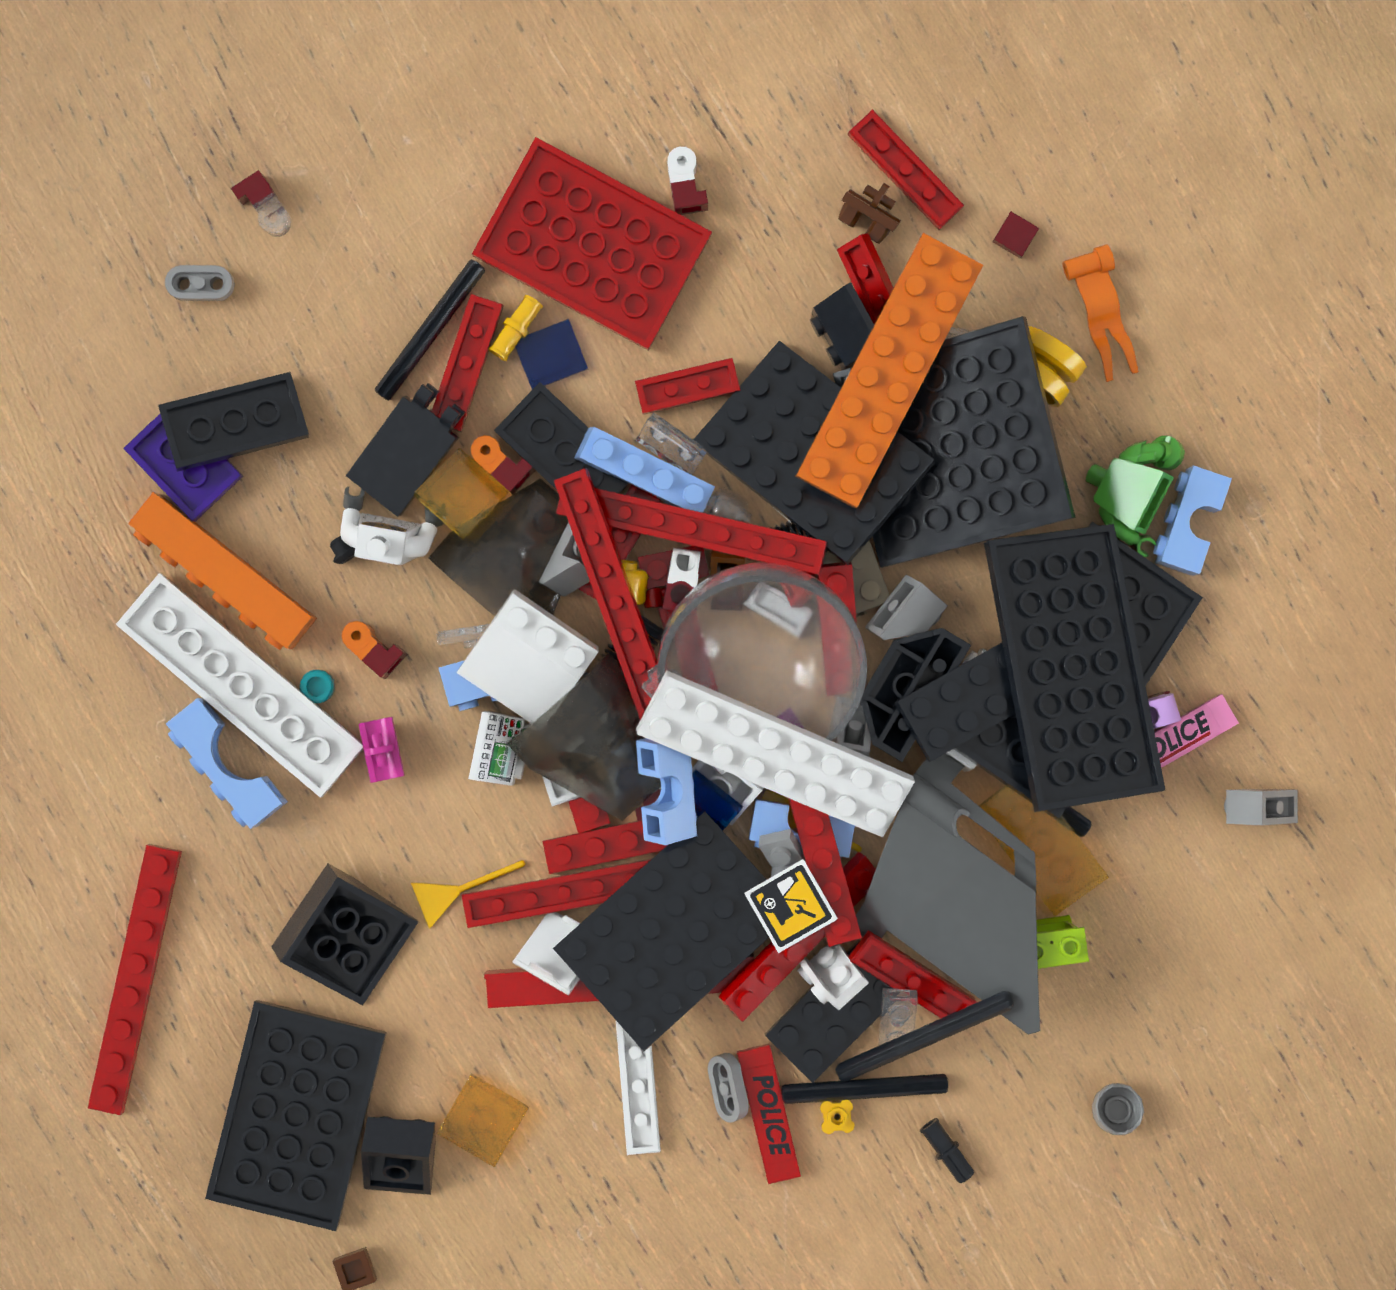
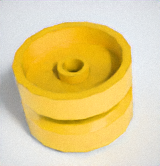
M1028 326L1047 404L1059 407L1070 392L1065 382L1075 383L1087 366L1083 359L1066 344L1040 329Z

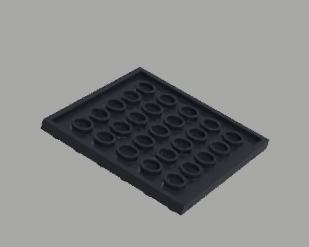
M1018 317L945 339L897 430L932 457L935 464L873 535L880 568L1076 518L1026 317ZM851 368L833 373L835 384L842 388Z

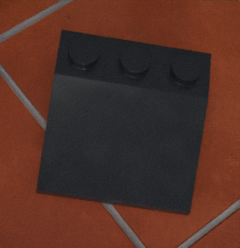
M327 863L271 947L281 963L363 1006L418 924V921L354 877Z

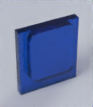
M569 319L528 334L525 338L521 337L515 346L532 390L539 382L546 386L588 370Z
M695 769L692 777L694 781L696 816L698 818L706 812L723 831L744 806Z

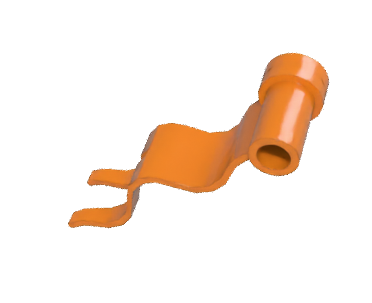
M1105 244L1096 247L1091 253L1063 261V270L1067 280L1075 279L1084 301L1089 332L1101 356L1106 382L1113 380L1111 348L1105 329L1109 330L1112 337L1123 350L1131 373H1138L1134 347L1124 330L1118 295L1109 275V271L1115 269V261L1109 245Z

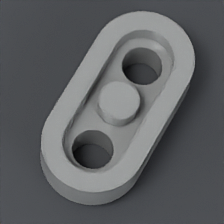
M215 265L176 266L167 273L165 278L167 291L180 301H222L233 293L235 286L232 275L225 268ZM184 279H189V287L181 290L180 282ZM217 279L223 280L222 288L214 290V281Z
M730 1053L717 1055L711 1058L708 1063L710 1084L717 1113L724 1121L731 1123L747 1115L749 1109L747 1094L738 1060Z

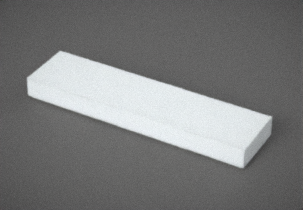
M616 1021L627 1155L660 1152L652 1045L646 1051H643Z

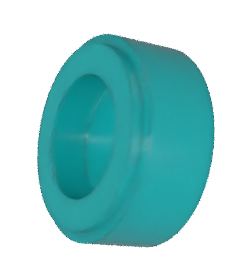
M312 670L302 677L300 691L314 703H323L334 694L335 682L326 671Z

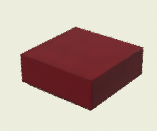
M1011 211L992 242L1021 259L1039 228Z

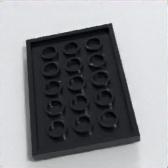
M778 341L739 386L740 391L732 394L693 439L694 445L811 538L828 541L826 549L847 566L935 464L932 457L897 431L857 508L795 477L841 387L781 341Z
M706 812L697 818L696 837L667 845L553 948L643 1051H646L769 938L744 894L767 879Z
M260 1000L254 1001L205 1199L337 1231L387 1032Z

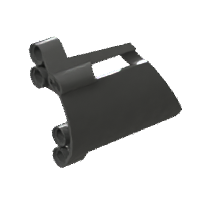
M946 753L931 762H928L926 759L913 775L915 783L900 807L874 873L865 902L856 914L861 936L864 937L869 930L882 939L885 933L889 931L981 1000L1002 991H1007L1014 1002V1006L1010 1011L1001 1015L1028 1035L1039 1032L1035 852L951 784L958 773L965 767L963 764ZM961 815L968 816L1014 850L1015 876L959 835L956 824Z

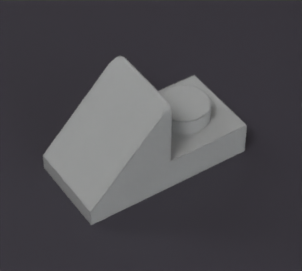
M569 522L539 580V583L564 597L590 582Z
M791 829L759 837L758 846L772 867L771 877L802 859L805 861L802 847Z

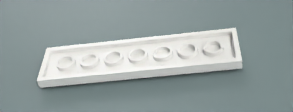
M159 573L116 623L120 629L320 798L327 793L363 750V744L316 703L307 698L296 686L163 574Z
M667 670L636 728L637 734L880 837L885 835L915 783L914 777L908 773Z

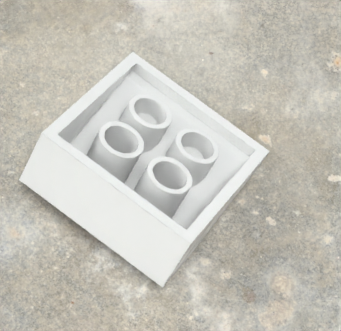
M514 589L460 666L457 674L541 730L579 681L599 650L596 644Z

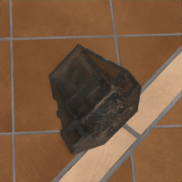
M538 479L450 532L428 559L494 616L497 615L514 589L554 615L561 595L539 583V580L568 524L567 516L556 514L560 498L559 494L542 479Z
M608 652L583 674L584 678L534 722L531 720L507 744L529 769L623 821L661 787L660 778L638 773L636 740L645 737L637 734L636 728L640 718L622 668Z

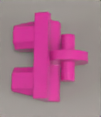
M393 717L359 723L370 783L405 776Z

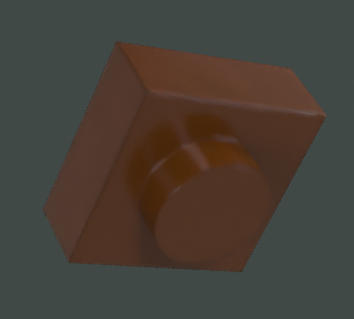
M366 1247L336 1257L332 1261L342 1290H355L372 1284L377 1280Z

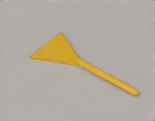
M518 861L460 886L411 882L429 929L461 892L524 867L525 861Z

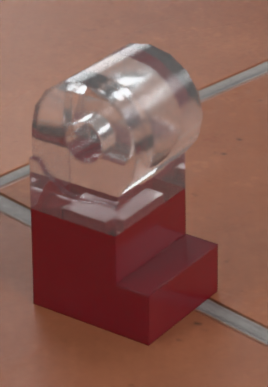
M259 170L231 187V190L243 205L249 201L258 212L260 226L269 235L280 237L289 231L291 227L290 215Z

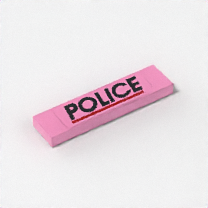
M1222 694L1182 715L1181 721L1163 726L1154 732L1161 768L1239 724Z

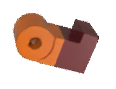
M480 436L471 445V454L474 460L513 495L536 471L523 458L516 465L503 453L500 444L491 436Z
M350 622L342 631V640L346 647L380 678L386 679L408 655L396 644H393L388 649L376 638L373 628L364 622Z

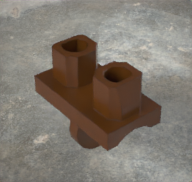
M883 183L879 191L870 185L865 187L863 194L873 199L872 202L851 189L845 193L841 200L845 203L842 206L838 219L848 226L854 227L863 213L873 220L866 233L869 234L871 240L878 244L884 240L890 231L893 232L901 222L900 219L879 207L881 204L891 210L896 201L886 196L890 186Z

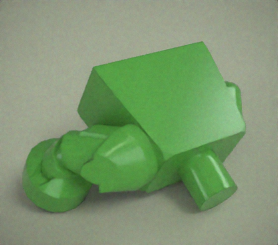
M1160 436L1152 443L1147 444V440L1134 443L1121 452L1118 458H1114L1108 469L1094 464L1086 475V482L1098 487L1093 501L1100 506L1099 515L1104 524H1114L1116 537L1128 545L1134 544L1137 552L1143 557L1149 556L1147 552L1140 549L1143 542L1150 541L1156 546L1155 540L1150 535H1145L1174 479L1173 476L1159 469L1144 466V464L1152 463L1162 470L1170 471L1182 463L1185 453L1183 445L1171 436Z

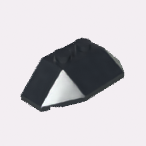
M944 628L893 640L859 697L872 745L903 762L916 739L895 702L959 667L971 647L969 643Z

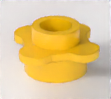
M824 1101L821 1103L820 1111L823 1113L824 1119L821 1128L824 1133L832 1134L834 1131L850 1133L854 1129L855 1125L851 1120V1111L853 1110L851 1101ZM839 1114L840 1119H834V1115Z

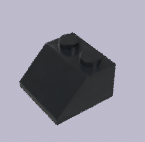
M850 282L813 307V318L810 319V323L817 336L824 335L830 346L826 348V352L834 366L840 365L842 370L854 365L874 326Z
M387 1116L379 1118L368 1117L361 1148L364 1189L431 1195L436 1145L435 1122H427L421 1119L400 1120Z

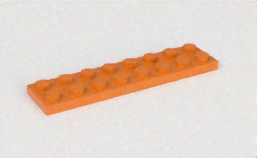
M925 233L920 236L795 477L854 508L858 507L972 289L983 264Z

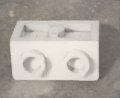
M840 944L831 947L825 946L810 961L805 957L799 963L801 967L797 970L808 984H814L811 991L821 1003L825 1004L829 1001L838 1010L869 984L858 967L850 961L849 955Z

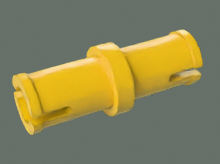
M525 294L524 299L511 318L507 317L503 322L505 327L488 350L499 359L507 361L519 340L528 335L527 329L540 309L543 308V305L535 298Z

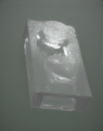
M654 412L647 419L635 440L667 463L691 475L695 473L708 452L705 447Z
M883 989L879 1045L915 1030L918 1001L917 990Z

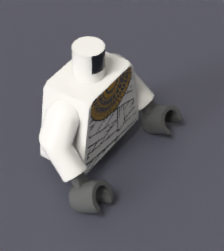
M349 487L345 488L343 498L345 510L342 516L340 536L347 545L355 548V557L403 565L415 558L425 556L435 538L437 527L445 523L444 504H442L440 510L432 511L431 501L425 504V523L422 524L360 513L359 511L363 507L364 490L361 489L359 496H352L349 494Z

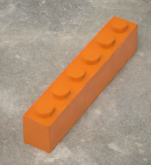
M152 492L128 524L136 530L133 535L148 547L152 543L162 550L159 554L162 559L173 567H176L178 564L189 571L185 576L200 588L204 584L215 592L212 595L214 600L227 609L230 605L241 612L238 618L252 629H255L256 626L260 627L267 633L264 637L265 640L277 649L281 650L283 646L286 649H293L317 619L316 616L198 523L191 521L184 512L162 495Z

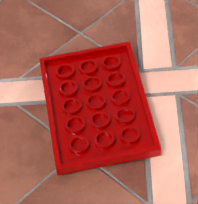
M535 137L472 255L649 351L708 243L712 231Z

